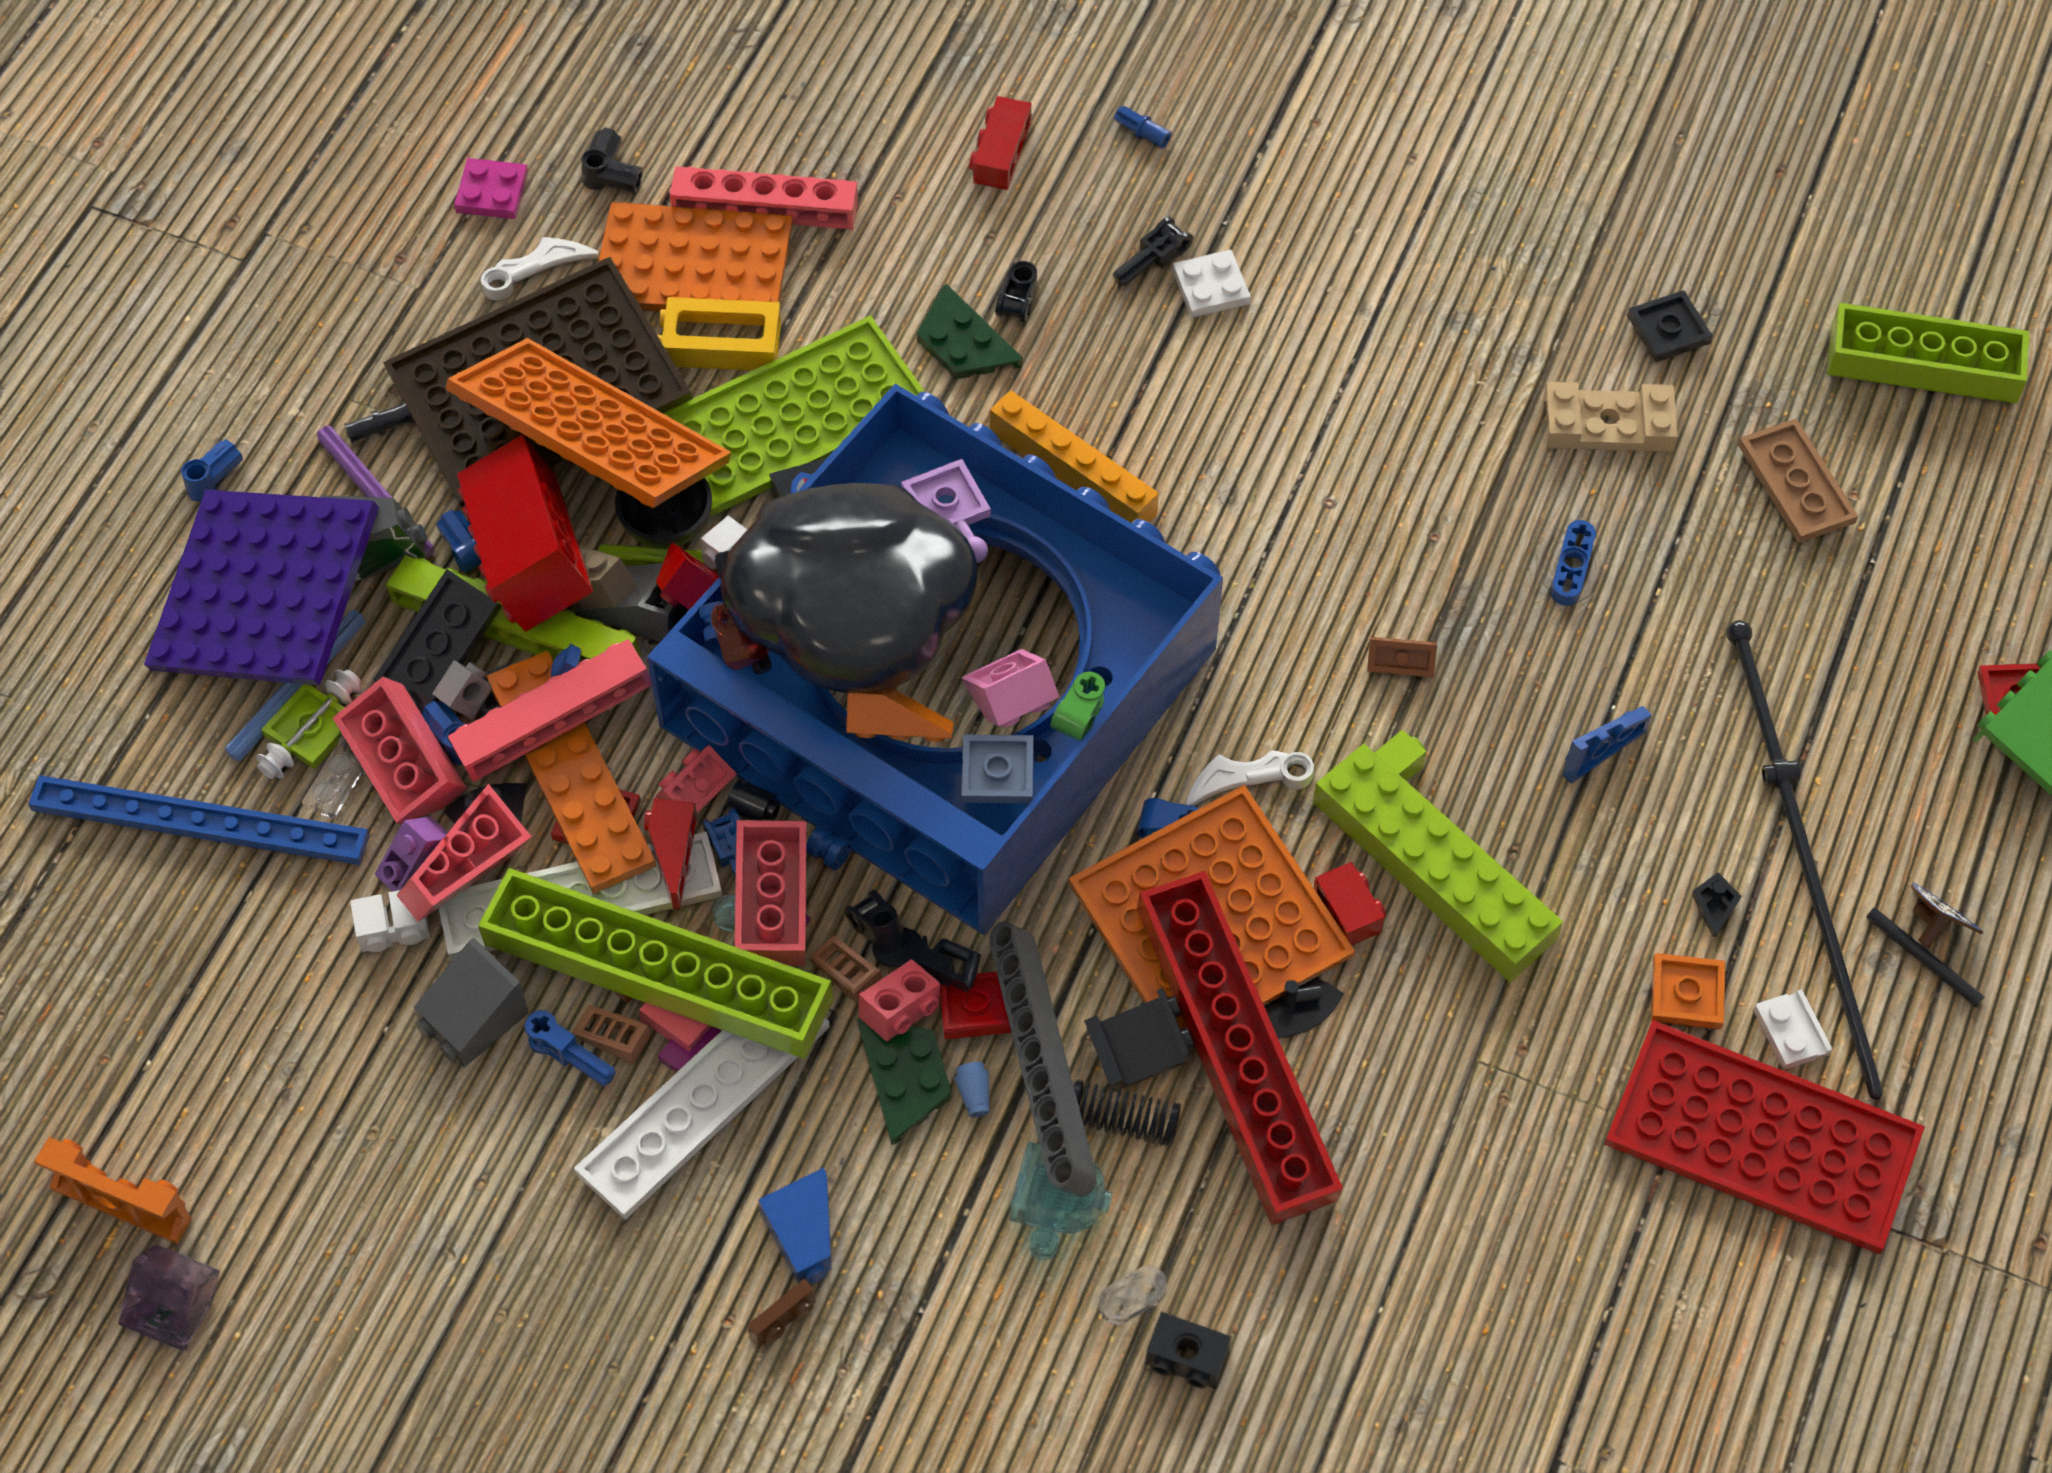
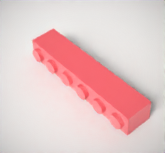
M627 639L621 643L611 645L605 652L592 659L581 661L575 668L566 673L550 678L540 687L520 694L514 701L501 708L490 710L484 717L473 723L462 725L454 733L448 735V738L472 782H475L652 686L651 678L632 643Z

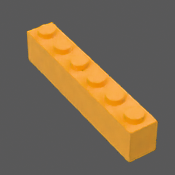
M1010 390L990 409V429L997 437L1022 455H1034L1045 461L1059 481L1076 491L1080 487H1088L1095 490L1106 500L1110 511L1131 523L1135 519L1150 522L1157 515L1159 492Z

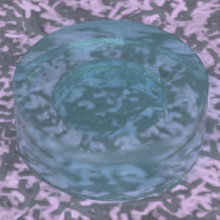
M735 895L722 896L713 906L714 921L723 930H735Z

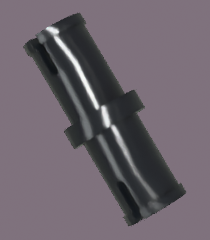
M401 403V405L381 412L374 410L370 412V416L348 424L345 423L344 427L352 444L355 441L377 433L379 436L386 434L385 430L407 422L410 423L412 420L406 404Z

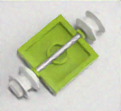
M337 669L335 671L337 680L335 682L326 680L325 682L327 695L311 685L303 684L267 722L261 731L263 736L273 743L266 745L269 752L266 756L262 754L256 756L259 762L257 767L266 777L282 779L284 774L281 769L284 766L289 768L294 766L291 755L316 769L340 743L344 736L333 720V717L345 708L340 704L349 705L352 702L350 697L352 692L361 694V681L356 674L347 669L345 671Z

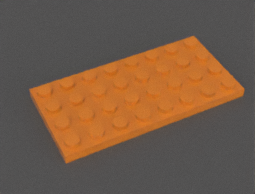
M529 338L447 379L446 390L458 396L460 400L472 404L486 415L500 420L511 429L521 432L535 440L537 444L549 448L561 455L563 459L577 464L587 470L588 473L600 477L612 484L616 489L628 493L642 504L652 508L728 464L731 452Z

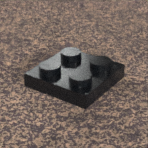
M1685 290L1628 309V319L1655 362L1709 345L1712 342V333Z

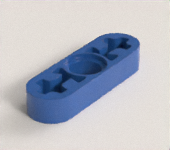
M1584 520L1573 521L1567 527L1551 588L1553 600L1560 605L1569 606L1575 604L1579 600L1596 536L1594 526ZM1578 533L1584 535L1581 547L1574 546ZM1569 557H1575L1582 562V566L1571 568L1566 565L1564 560ZM1566 578L1572 579L1569 593L1563 591Z

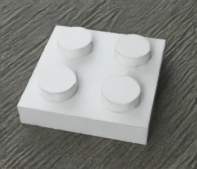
M1232 250L1173 263L1172 271L1191 318L1250 304L1251 296Z

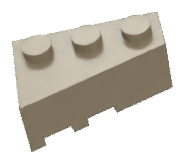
M579 546L594 592L572 605H580L582 609L616 607L637 587L634 579L620 557Z

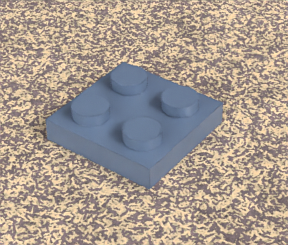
M963 734L962 803L1029 804L1033 800V735Z

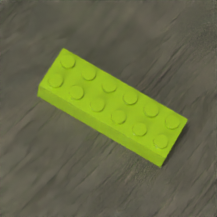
M1839 302L1831 325L1827 375L2017 404L2027 382L2029 331Z

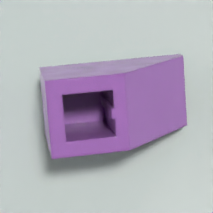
M431 816L404 820L375 875L392 892L401 890L448 832Z

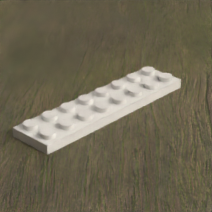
M707 832L695 834L681 906L723 897ZM648 845L655 859L656 867L594 894L577 862L526 873L643 915L673 909L652 845ZM502 879L470 886L439 907L450 960H453L473 937L488 952L497 950L484 945L478 924Z
M826 1018L815 1041L829 1028V1021ZM722 1030L574 1168L575 1174L626 1220L798 1057Z

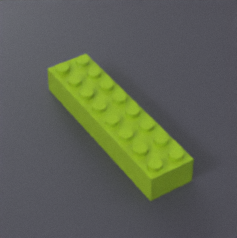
M1364 743L1316 782L1313 804L1509 982L1515 979L1558 941L1563 921Z

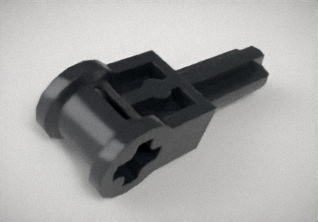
M1165 217L1152 231L1140 239V251L1115 270L1113 278L1118 285L1126 286L1154 263L1162 269L1174 258L1183 255L1189 249L1193 242V235L1189 232H1183L1175 225V220L1172 217Z

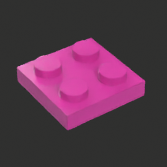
M467 158L454 204L456 213L516 219L528 175L527 164Z

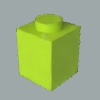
M1402 729L1374 753L1403 779L1408 781L1423 768L1427 751L1417 738L1410 737Z

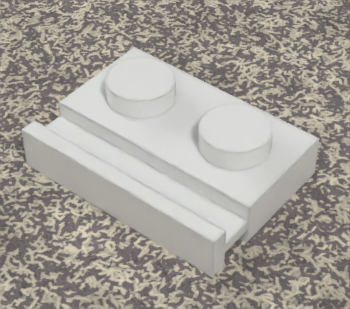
M1802 989L1797 990L1796 993L1791 995L1785 994L1755 1004L1753 1011L1783 1071L1814 1061L1817 1057L1823 1055L1826 1057L1831 1054L1833 1049Z

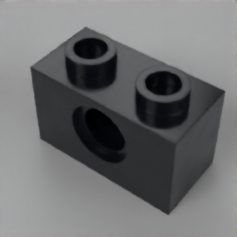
M1161 1312L1146 1351L1145 1364L1149 1365L1154 1372L1160 1375L1171 1376V1374L1185 1378L1186 1382L1194 1387L1205 1389L1208 1386L1215 1389L1230 1349L1232 1336ZM1183 1348H1189L1196 1353V1356L1192 1359H1184L1177 1352Z

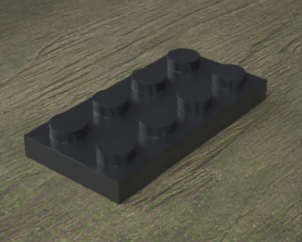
M446 569L373 680L377 682L380 678L386 677L403 684L420 713H423L425 706L433 701L439 702L440 699L432 693L452 662L455 660L462 665L465 663L502 605L498 602L494 603L489 596Z

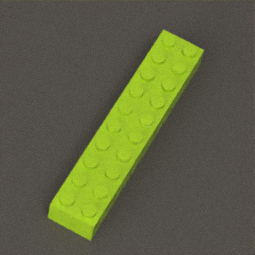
M508 868L478 924L485 946L805 1060L834 1000L831 980Z

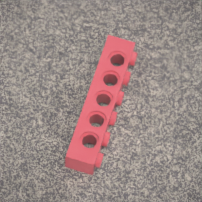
M675 166L670 190L671 206L790 215L793 216V225L854 230L858 190L856 181L843 179L832 180L783 174L773 175Z

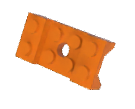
M52 1137L47 1139L35 1158L34 1163L54 1172L50 1185L51 1190L175 1244L179 1242L192 1219L185 1208L186 1203L180 1199L177 1193L178 1189L173 1184L159 1179L156 1183L144 1177L140 1186L137 1187L132 1182L123 1178H119L118 1181L106 1177L107 1174L104 1171L91 1165L92 1163L82 1153L83 1148L76 1142L66 1138L62 1142Z

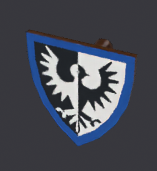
M1915 882L1911 884L1913 892L1928 905L1926 906L1923 902H1919L1913 908V913L1928 924L1918 939L1923 945L1930 948L1949 920L1979 934H1983L1979 927L1943 900Z

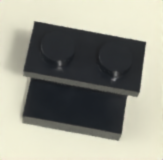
M1163 988L1156 990L1159 998L1101 1021L1097 1015L1084 1020L1111 1088L1113 1087L1114 1092L1193 1060L1190 1049L1195 1047L1193 1039L1187 1027L1181 1030L1176 1018L1182 1015L1175 996L1168 997Z

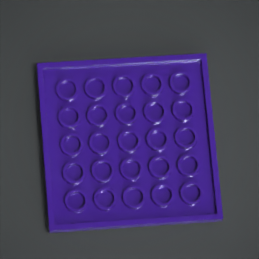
M205 490L144 665L151 671L320 686L379 506L372 500Z

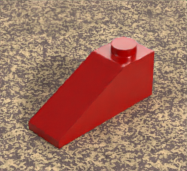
M654 798L652 811L647 810L645 813L644 830L649 831L651 845L673 909H680L698 820L695 802Z

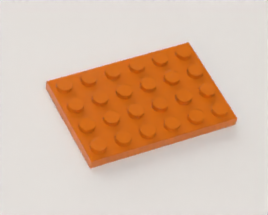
M611 202L599 261L611 257L642 310L660 312L661 309L666 310L667 297L780 302L793 228V216Z

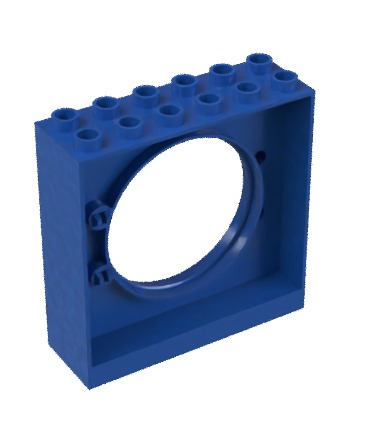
M894 384L797 492L810 488L849 483L885 484L901 487V482L963 459L991 509L990 517L968 525L973 535L983 539L987 545L1004 549L1026 559L1045 572L1066 594L1074 609L1080 637L1079 656L1072 681L1066 692L1038 720L1022 730L1011 734L1033 735V800L1029 804L962 803L963 747H927L895 740L886 735L876 734L872 738H860L855 736V733H846L847 711L835 700L830 690L813 685L799 677L778 654L767 650L772 662L771 671L757 675L753 671L738 629V636L705 642L703 630L707 624L700 618L698 607L723 601L720 577L647 656L659 727L693 749L696 747L701 751L710 745L737 773L736 776L776 793L777 802H780V805L817 828L821 824L827 825L834 830V836H844L853 842V852L977 932L985 935L1216 650L1223 577L1220 575V571L1215 563L1207 556L1198 552H1190L1186 556L1166 544L1160 531L1151 523L1142 519H1135L1131 523L1110 511L1106 500L1095 490L1088 487H1080L1076 491L1056 479L1051 467L1039 457L1026 455L1022 459L1002 447L997 435L988 427L980 423H973L968 427L951 417L944 404L934 395L928 392H919L916 396L899 385ZM942 495L937 500L940 503L948 504L953 502L954 498L949 495ZM1091 671L1099 674L1105 682L1104 705L1096 717L1092 728L1081 741H1078L1051 728L1050 724L1056 708L1065 698L1078 675ZM1041 756H1042L1043 758H1045L1046 760L1043 761V762H1040Z

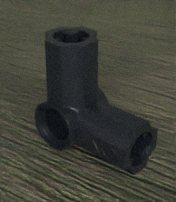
M604 127L602 130L596 131L589 149L581 157L582 182L587 188L593 190L609 186L637 193L641 185L643 167L615 161L622 144V137L614 129Z

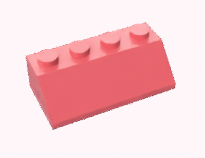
M382 677L333 717V720L396 823L402 824L404 820L416 819L441 810L468 789L403 684Z

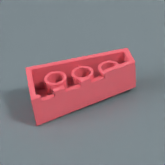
M488 784L396 896L419 922L517 854L529 841L531 835Z

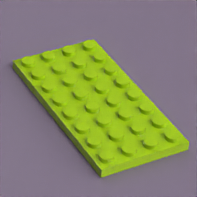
M870 315L662 414L731 452L728 464L704 477L712 493V508L709 516L712 517L770 489V473L828 458L894 384L899 385L916 396L919 392H925V390Z

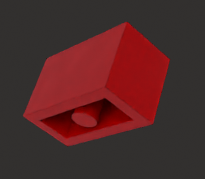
M1352 862L1315 877L1314 890L1351 945L1382 933L1384 919L1386 918L1384 906L1379 899L1374 900L1369 891L1370 887L1365 874L1362 871L1358 872Z

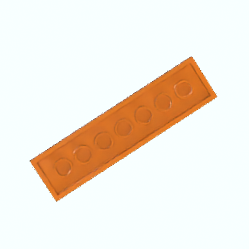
M548 650L486 675L487 681L492 684L491 691L500 708L514 701L520 694L540 687L551 678V669L554 661ZM585 722L524 755L593 894L656 867L655 859Z

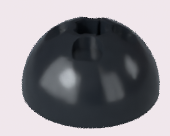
M705 478L654 508L642 504L638 499L621 490H617L615 496L616 513L626 532L638 542L660 549H668L672 543L681 546L694 539L705 527L712 508V493Z

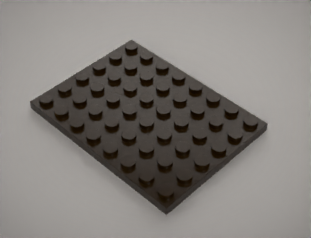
M611 257L383 362L387 373L403 402L406 404L412 419L461 509L466 504L457 491L460 487L457 473L519 437L522 433L511 429L507 424L486 415L479 408L460 400L458 396L447 391V379L527 338L661 413L693 399L691 391ZM524 435L549 467L565 460L561 455L545 446L537 444L535 440Z

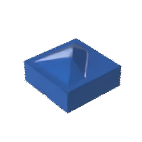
M570 643L565 650L561 651L552 664L551 678L575 668L579 662L581 648Z

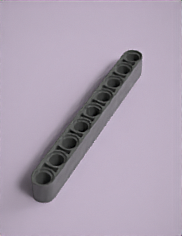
M1002 921L991 931L989 942L1050 1184L1076 1197H1085L1095 1187L1097 1180L1096 1171L1036 940L1031 933L1008 921Z

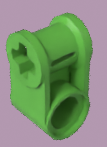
M1091 671L1079 674L1065 698L1056 708L1050 727L1081 741L1092 728L1096 717L1103 708V694L1105 691L1103 678Z

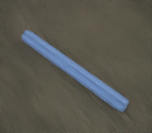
M352 609L342 618L328 663L364 625V617L357 611ZM284 682L226 746L227 754L236 761L242 760L263 737L261 729L303 684Z

